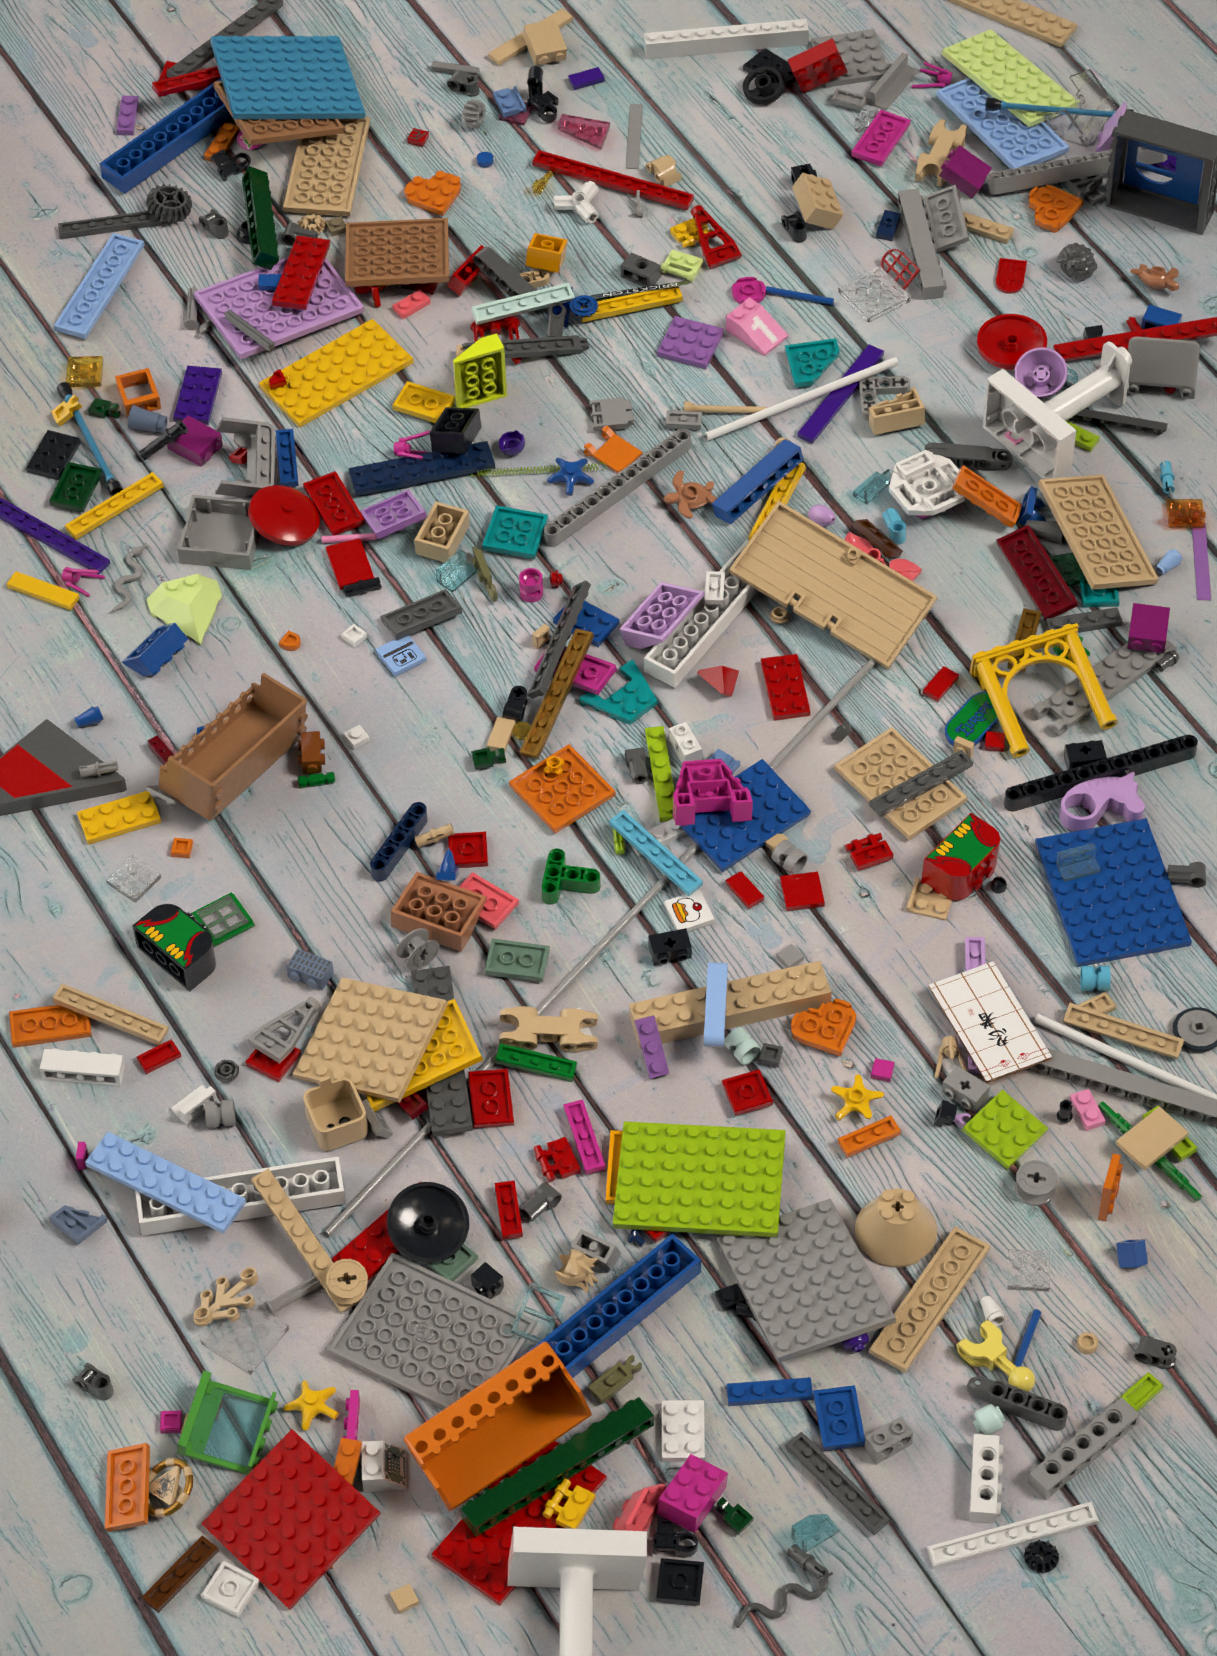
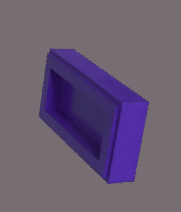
M596 67L568 75V80L572 88L576 90L605 82V77L600 68Z

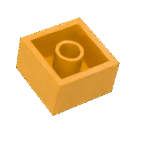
M534 233L527 248L525 266H529L532 269H544L551 273L559 272L566 256L568 239Z

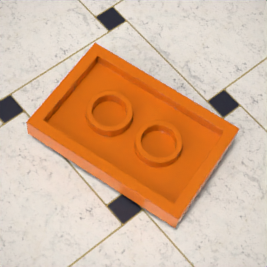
M1114 1153L1102 1191L1098 1219L1102 1221L1107 1220L1108 1214L1112 1215L1115 1198H1117L1120 1188L1123 1164H1120L1121 1155Z

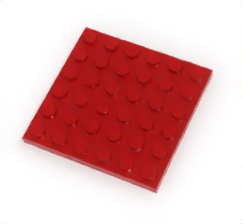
M291 1429L201 1524L291 1610L381 1515V1512Z

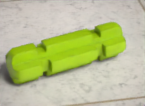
M613 829L615 853L623 855L625 854L624 838Z

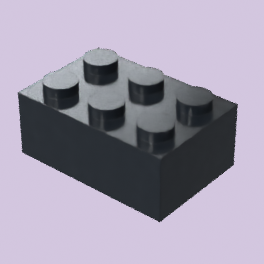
M445 407L430 431L432 452L466 453L482 428L479 409Z

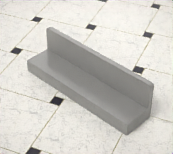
M902 52L869 91V104L887 110L916 76L918 69L908 65V54Z

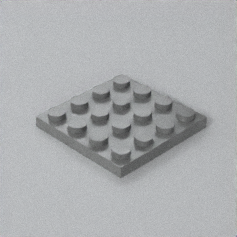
M875 29L811 38L812 47L833 38L848 73L825 83V88L879 80L888 70Z

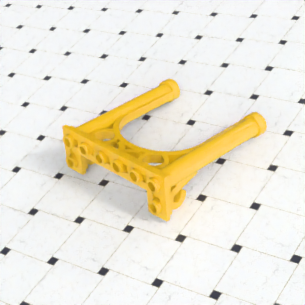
M1078 623L1066 624L1056 630L1050 629L1043 634L1031 635L1021 641L1015 640L1008 645L996 646L986 652L979 651L972 656L970 675L978 677L981 687L987 691L1010 745V752L1013 758L1026 755L1030 748L1009 702L1007 688L1012 678L1019 671L1034 664L1054 663L1070 669L1080 680L1101 730L1111 729L1118 724L1117 717L1110 709L1078 636ZM1058 646L1064 652L1060 656L1050 654L1048 649ZM1044 648V655H1042V653L1034 652L1035 650ZM1024 654V656L1021 659H1019V664H1017V661L1014 657ZM1010 662L1013 668L1010 672L1001 671L997 667L998 664ZM997 676L1005 678L1003 688H1001Z

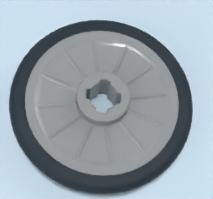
M1193 1007L1182 1011L1173 1022L1174 1036L1184 1039L1183 1046L1192 1051L1203 1052L1216 1048L1217 1014L1201 1007Z

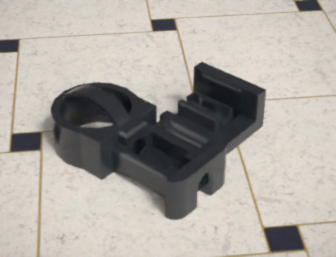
M550 91L541 96L535 94L533 99H527V107L532 106L538 111V116L543 121L553 122L557 119V108L551 105V103L557 106L558 98ZM546 112H552V113H554V114H552V115H547Z
M224 149L212 155L210 159L218 166L217 172L224 181H227V176L236 171L238 173L247 171L251 164V158L248 154L238 153L230 159V157H226ZM239 158L246 159L239 165L236 162V160Z
M657 1518V1532L653 1535V1553L655 1555L656 1550L676 1551V1556L690 1557L697 1552L698 1540L694 1534L689 1532L677 1533V1531H674V1527H677V1524L668 1519ZM684 1539H690L695 1545L682 1546L679 1543Z

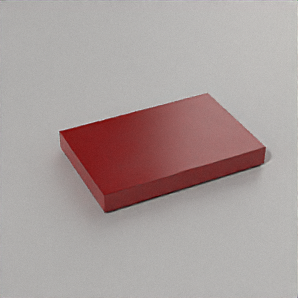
M360 538L325 547L339 590H343L344 585L357 583L359 580L365 581L375 578Z
M508 1069L468 1071L474 1128L513 1126L514 1116Z

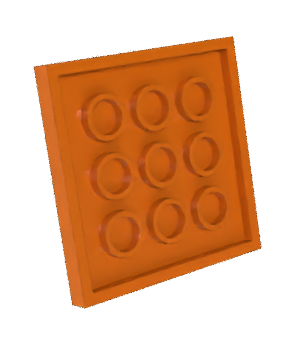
M570 744L549 756H557L564 760L565 764L562 766V774L546 773L544 768L547 763L546 759L509 781L511 789L555 834L616 796V791Z

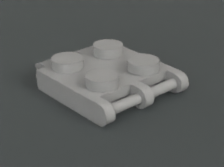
M624 397L592 400L589 402V406L592 408L591 418L594 421V431H602L604 426H608L612 430L628 428V425L634 424L631 400H624Z

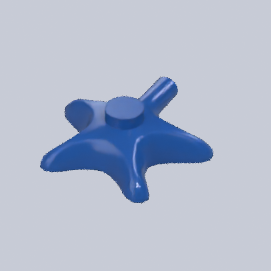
M559 457L556 458L555 461L561 470L547 479L548 483L565 482L567 485V496L573 495L575 483H594L590 476L582 472V468L588 463L586 458L575 462H568Z

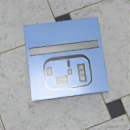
M410 636L399 640L394 639L376 648V654L394 677L427 661L426 656Z

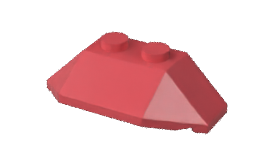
M658 1484L634 1492L630 1500L626 1499L622 1507L623 1513L621 1517L615 1519L613 1529L620 1531H647L657 1513L658 1501L665 1491L666 1485Z

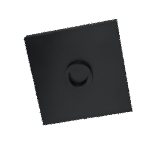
M661 1558L656 1601L700 1605L704 1562Z

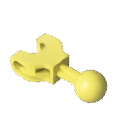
M986 1320L980 1324V1334L984 1338V1342L974 1344L967 1339H962L957 1343L959 1355L971 1366H984L991 1371L998 1367L1009 1376V1385L1027 1392L1033 1389L1035 1385L1034 1373L1027 1367H1016L1007 1359V1348L1002 1344V1332L992 1322Z

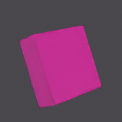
M875 1058L871 1078L890 1082L895 1062Z
M78 1142L76 1163L78 1170H85L87 1167L85 1161L88 1159V1149L85 1142Z
M182 1410L161 1411V1434L181 1433Z

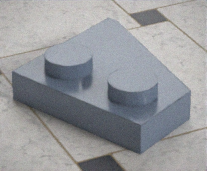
M64 1205L50 1216V1223L77 1244H80L107 1223V1217L105 1215L96 1217L89 1215V1211L76 1210L73 1207Z

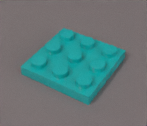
M496 505L482 544V550L535 559L544 534V527L549 519L548 514Z

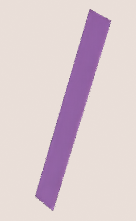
M1192 523L1197 600H1211L1206 523Z

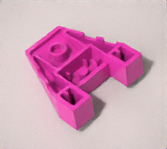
M722 759L683 761L679 781L673 795V818L676 826L695 824V813L730 810L733 822L752 820L753 801L750 791L747 787L744 788L741 785L739 778H735L732 775V770Z

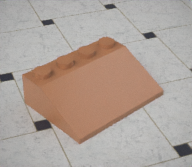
M416 871L391 910V927L408 933L415 929L425 928L429 932L428 940L437 941L443 946L462 952L472 935L487 897L442 880H436V878Z

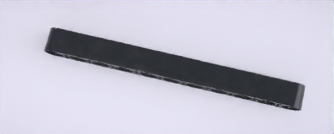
M1184 735L1009 787L1005 791L1004 807L1012 812L1062 798L1074 786L1088 780L1103 777H1124L1131 772H1135L1134 776L1190 760L1196 756L1198 740L1193 735Z

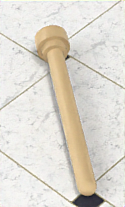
M684 401V411L753 414L767 408L695 405L691 401Z

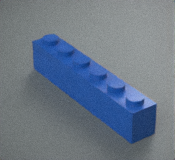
M784 439L712 503L715 516L731 525L804 460L801 447Z

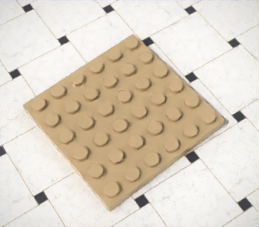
M342 977L293 1072V1076L295 1079L319 1084L320 1079L330 1076L331 1081L344 1077L349 1078L360 1094L400 1103L448 1003L444 999Z

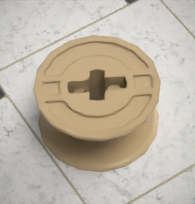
M342 1259L335 1262L329 1268L326 1275V1291L329 1297L341 1305L354 1304L364 1297L368 1283V1274L365 1268L359 1262L352 1259Z

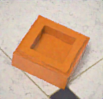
M174 837L170 852L171 857L190 859L194 844L193 839Z

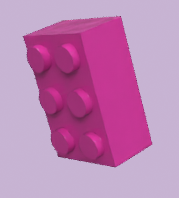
M690 1454L660 1496L657 1514L695 1533L726 1489L728 1473Z

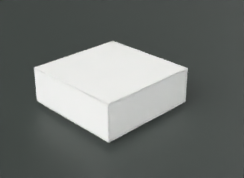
M353 624L341 634V638L355 648L367 638V633Z

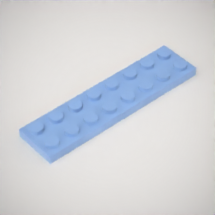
M113 233L54 324V331L86 339L144 248V241Z
M110 1132L105 1134L85 1161L87 1167L225 1234L246 1204V1198Z

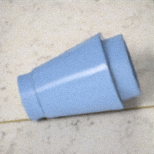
M1175 549L1168 550L1155 567L1157 572L1163 575L1180 565L1182 556Z

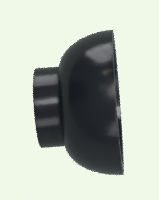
M247 221L241 224L236 233L238 241L243 244H250Z

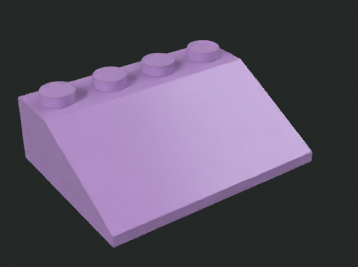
M660 582L619 629L625 645L642 649L663 643L702 599L705 593L695 589Z

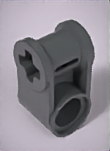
M456 70L447 82L449 89L454 92H459L469 97H475L480 93V89L477 86L478 77L476 75Z
M211 209L210 213L199 217L201 226L215 236V238L224 239L229 235L227 219L219 214L216 209Z
M1141 1336L1134 1358L1144 1364L1171 1369L1176 1362L1177 1349L1170 1342H1164L1150 1336Z
M86 1363L82 1372L72 1379L78 1388L90 1393L99 1400H108L114 1394L110 1377L90 1363Z

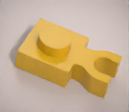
M73 395L67 403L63 401L51 411L59 426H62L74 416V411L83 407L82 404L77 402L79 401L77 396Z

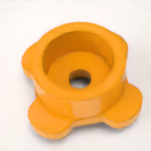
M557 756L547 758V765L544 771L546 773H556L557 775L562 774V766L565 764L564 760Z

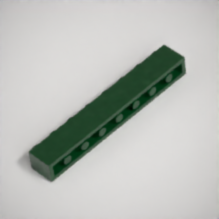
M249 166L242 177L252 264L272 270L273 266L279 262L271 191L269 188L270 181L268 180L267 172Z

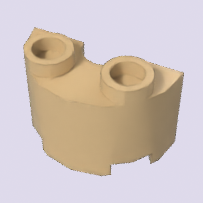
M670 155L661 156L646 163L647 171L655 174L657 182H660L663 186L667 187L682 180L681 173H677L674 166L677 163Z

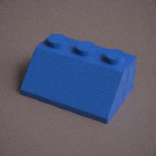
M175 622L159 626L122 663L142 676H154L161 670L160 667L163 664H167L172 660V655L175 652L177 653L185 647L184 643L188 638Z

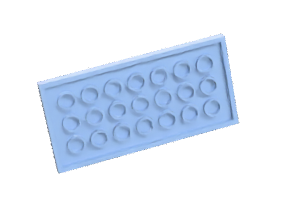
M970 78L937 90L936 96L968 125L1010 169L1039 164L1069 151V146L1044 121L1028 127L1008 109L985 111L986 97H993Z

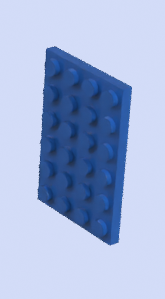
M763 759L735 776V778L741 780V785L744 788L747 787L750 791L753 801L752 820L733 822L730 810L695 813V824L679 825L722 872L764 846L765 842L774 835L782 834L811 815V810Z

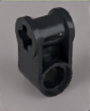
M795 211L792 215L781 216L782 225L792 240L797 243L804 242L807 239V223L802 218L800 212Z
M514 686L511 689L503 709L502 718L522 722L527 706V690L525 687Z

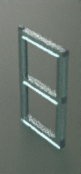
M530 1283L511 1333L538 1344L543 1339L517 1329L523 1312L550 1322L545 1335L547 1337L552 1332L565 1296ZM532 1289L559 1300L553 1317L526 1307Z

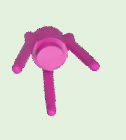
M924 62V65L939 72L920 68V71L938 76L937 81L940 83L918 84L911 87L944 88L945 85H950L952 72Z
M430 431L406 438H399V442L394 443L395 456L422 459L423 457L418 454H423L427 451L411 450L410 443L406 441L429 435Z
M65 567L61 578L62 581L66 582L65 586L71 587L89 597V593L74 585V583L79 582L80 576L105 579V576L98 575V570Z

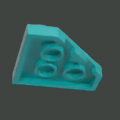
M836 338L785 345V354L794 387L812 386L839 357L840 350Z

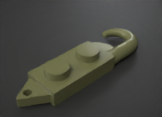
M473 547L474 558L472 559L473 568L478 570V580L480 583L483 582L490 599L493 602H497V591L494 584H492V575L481 549Z

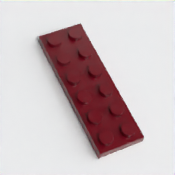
M1029 525L996 539L998 547L1045 621L1047 618L1056 617L1078 606L1076 598Z

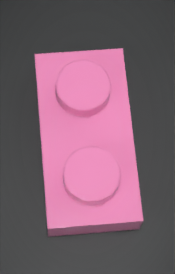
M1089 1089L1070 1095V1101L1086 1131L1105 1125V1119Z

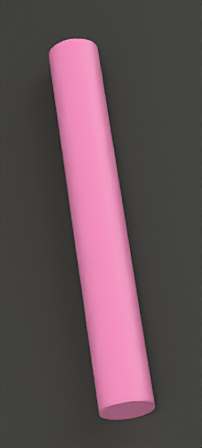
M374 533L322 536V543L346 542L358 538L361 541L376 540V536Z

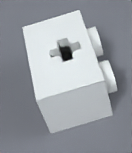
M686 722L669 728V743L682 764L683 761L702 760V748Z

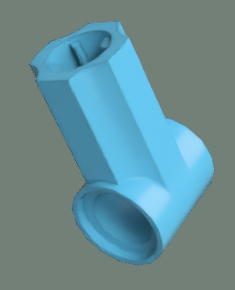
M889 508L882 513V517L889 531L890 540L895 544H902L906 541V524L901 520L898 510Z

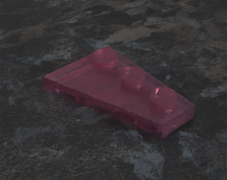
M566 114L561 115L558 123L559 131L601 150L610 129V122Z

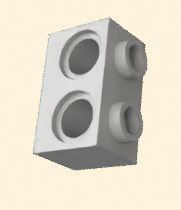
M900 1416L865 1436V1450L877 1465L912 1445L913 1431Z

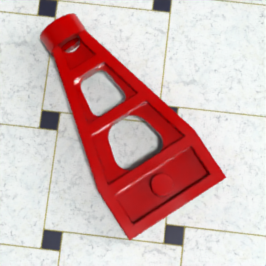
M702 205L693 207L690 213L694 218L702 254L709 268L711 269L740 259L742 254L735 241L704 210ZM709 223L714 231L705 234L702 226ZM717 236L724 242V245L711 249L708 239Z

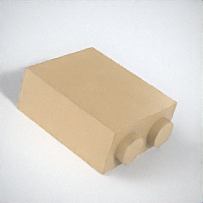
M555 19L524 25L523 38L535 66L566 60L567 47Z

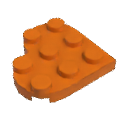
M437 171L430 179L415 176L404 189L407 202L418 208L444 216L460 194V177L445 173L444 171Z
M1051 185L1040 188L1036 186L1029 193L1028 206L1035 210L1034 223L1053 233L1063 228L1084 204V199H1079L1077 196Z
M834 999L832 1002L822 1003L818 1009L808 1008L807 1011L797 1012L791 1022L792 1038L804 1045L841 1057L855 1027L857 1015L852 1005L845 1000Z

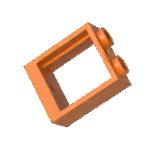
M149 368L115 376L117 390L127 418L133 405L149 411L161 409L160 398ZM148 382L152 394L127 399L124 388Z

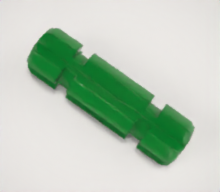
M326 772L325 775L319 773L308 775V777L305 775L298 777L299 787H307L308 784L314 786L325 784V782H328V784L335 782L334 772Z

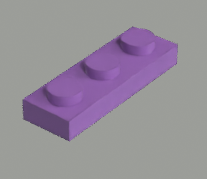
M122 96L117 135H134L139 96Z
M655 1015L634 1020L649 1078L670 1074Z

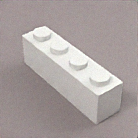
M56 1048L44 1049L40 1065L42 1080L121 1086L125 1070L123 1055L114 1053L100 1054L98 1052L88 1053L77 1050L65 1051Z

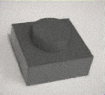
M763 1043L759 1064L779 1067L783 1047Z

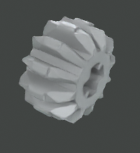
M468 100L462 110V123L469 128L480 127L485 118V105L480 100Z

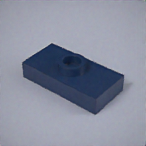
M884 210L876 232V238L893 241L901 219V213Z

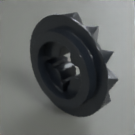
M1039 1539L1036 1542H1031L1025 1548L1024 1560L1031 1570L1038 1573H1047L1057 1566L1059 1553L1056 1546L1050 1544L1049 1540L1045 1542ZM1040 1550L1046 1555L1043 1563L1040 1556H1036Z

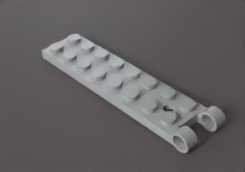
M1166 639L1165 652L1154 653L1127 649V642L1092 668L1107 701L1154 669L1156 661L1167 655L1168 651H1177V647ZM1076 678L1044 702L1039 701L1036 703L1031 712L1038 719L1051 712L1058 718L1052 724L1051 730L1060 736L1092 713L1093 710L1080 680Z

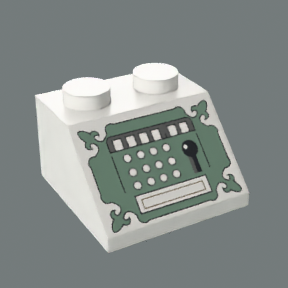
M385 1441L362 1442V1483L364 1492L407 1490L406 1449Z

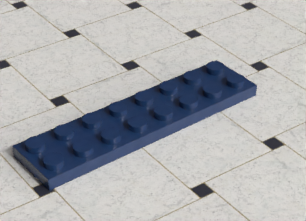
M488 441L471 444L468 451L463 454L426 452L418 454L423 457L422 459L403 457L348 468L356 496L476 473L478 471L481 472L484 469L485 471L487 469H496Z

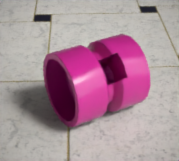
M527 568L519 574L521 599L534 603L542 598L543 577L538 569Z

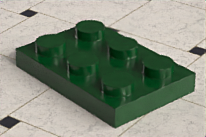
M68 462L49 500L50 506L84 513L102 476V469Z

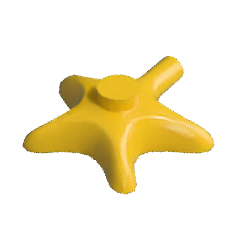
M859 1074L855 1075L854 1085L851 1088L831 1087V1091L845 1102L843 1108L835 1114V1118L838 1121H841L852 1111H858L866 1119H871L872 1112L869 1102L884 1096V1093L881 1091L866 1089Z
M303 1380L301 1383V1395L297 1399L285 1404L283 1408L284 1411H301L302 1430L306 1431L309 1429L314 1417L318 1414H325L334 1420L338 1417L339 1412L325 1404L328 1398L336 1392V1388L332 1386L314 1391L310 1389L309 1383Z

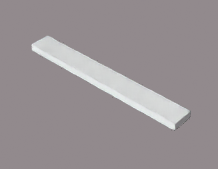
M1087 1502L927 1546V1552L933 1569L1039 1539L1098 1524L1099 1520L1092 1502Z

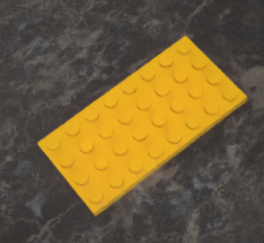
M371 319L282 369L281 371L287 380V385L270 390L269 379L272 377L271 375L260 381L259 387L300 428L413 364L414 361L411 355L374 319Z

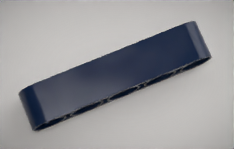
M415 802L409 807L372 858L370 868L373 880L381 882L388 878L414 842L415 836H418L427 824V807L424 803Z

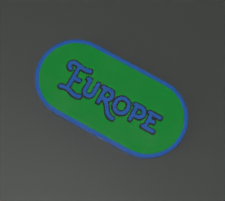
M979 692L971 696L947 722L945 735L949 744L954 746V741L959 736L973 742L974 746H976L986 736V731H991L999 722L987 692Z

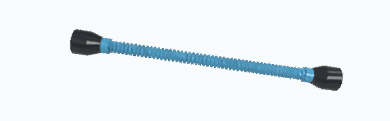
M986 97L985 111L1005 110L1007 108L1109 118L1116 112L1115 110L1107 112L1105 110L1060 108L1058 106L1011 104L991 97Z
M62 382L57 386L56 389L59 396L67 403L73 396L70 384ZM79 410L73 412V415L96 461L102 469L107 482V490L112 497L122 491L123 488L109 471Z

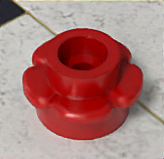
M558 570L550 572L551 587L556 586L559 588V584L563 583L562 573H559Z

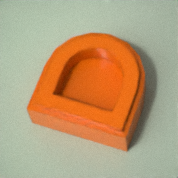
M289 630L279 642V647L287 651H295L301 646L299 635Z

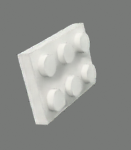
M704 1400L662 1401V1462H685L690 1454L705 1461Z

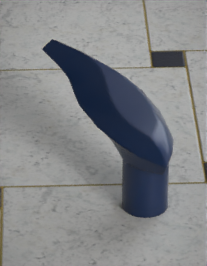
M632 1229L628 1236V1243L634 1242L642 1247L646 1240L639 1236L642 1230Z

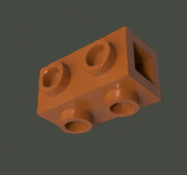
M320 731L301 732V740H298V751H301V755H298V765L302 766L303 774L322 773V765H325V753H322L321 750H325L324 738L321 739Z

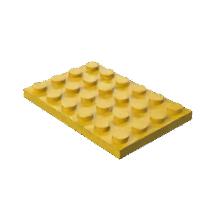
M455 998L447 1002L448 1005L402 1099L483 1061ZM366 1095L374 1112L395 1102Z

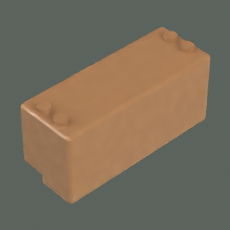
M262 673L260 685L251 683V687L246 692H241L235 702H230L225 711L219 712L215 720L210 724L207 723L204 729L198 735L195 734L186 746L182 745L176 755L168 758L167 763L163 766L160 765L159 789L202 817L212 821L301 739V732H306L307 730L305 726V721L308 718L306 713L307 700L277 680Z

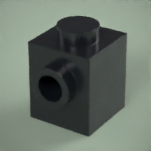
M484 1262L471 1274L472 1286L478 1294L491 1299L502 1292L504 1288L503 1276L488 1263Z

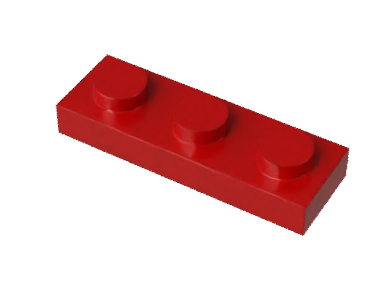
M515 1180L494 1183L502 1239L523 1237Z

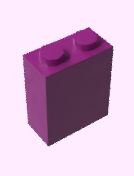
M959 145L947 155L949 159L945 160L941 165L942 171L939 176L950 184L956 185L957 189L973 198L980 190L992 167Z
M187 416L182 422L186 425L188 433L179 436L176 442L167 444V448L202 467L222 448V434L202 422Z
M1133 603L1127 649L1164 653L1170 608Z

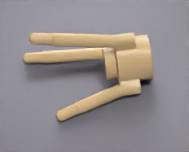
M954 1036L944 1037L942 1039V1046L939 1047V1057L935 1071L936 1079L939 1077L944 1054L950 1057L951 1060L957 1054L961 1068L967 1071L961 1047L958 1046V1039Z

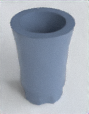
M133 405L128 417V429L163 433L167 427L168 417Z

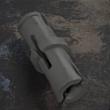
M796 1544L791 1546L794 1551L790 1548L788 1549L787 1556L800 1564L799 1566L802 1570H807L818 1580L823 1579L820 1574L826 1576L827 1568L815 1561L813 1555L805 1553Z

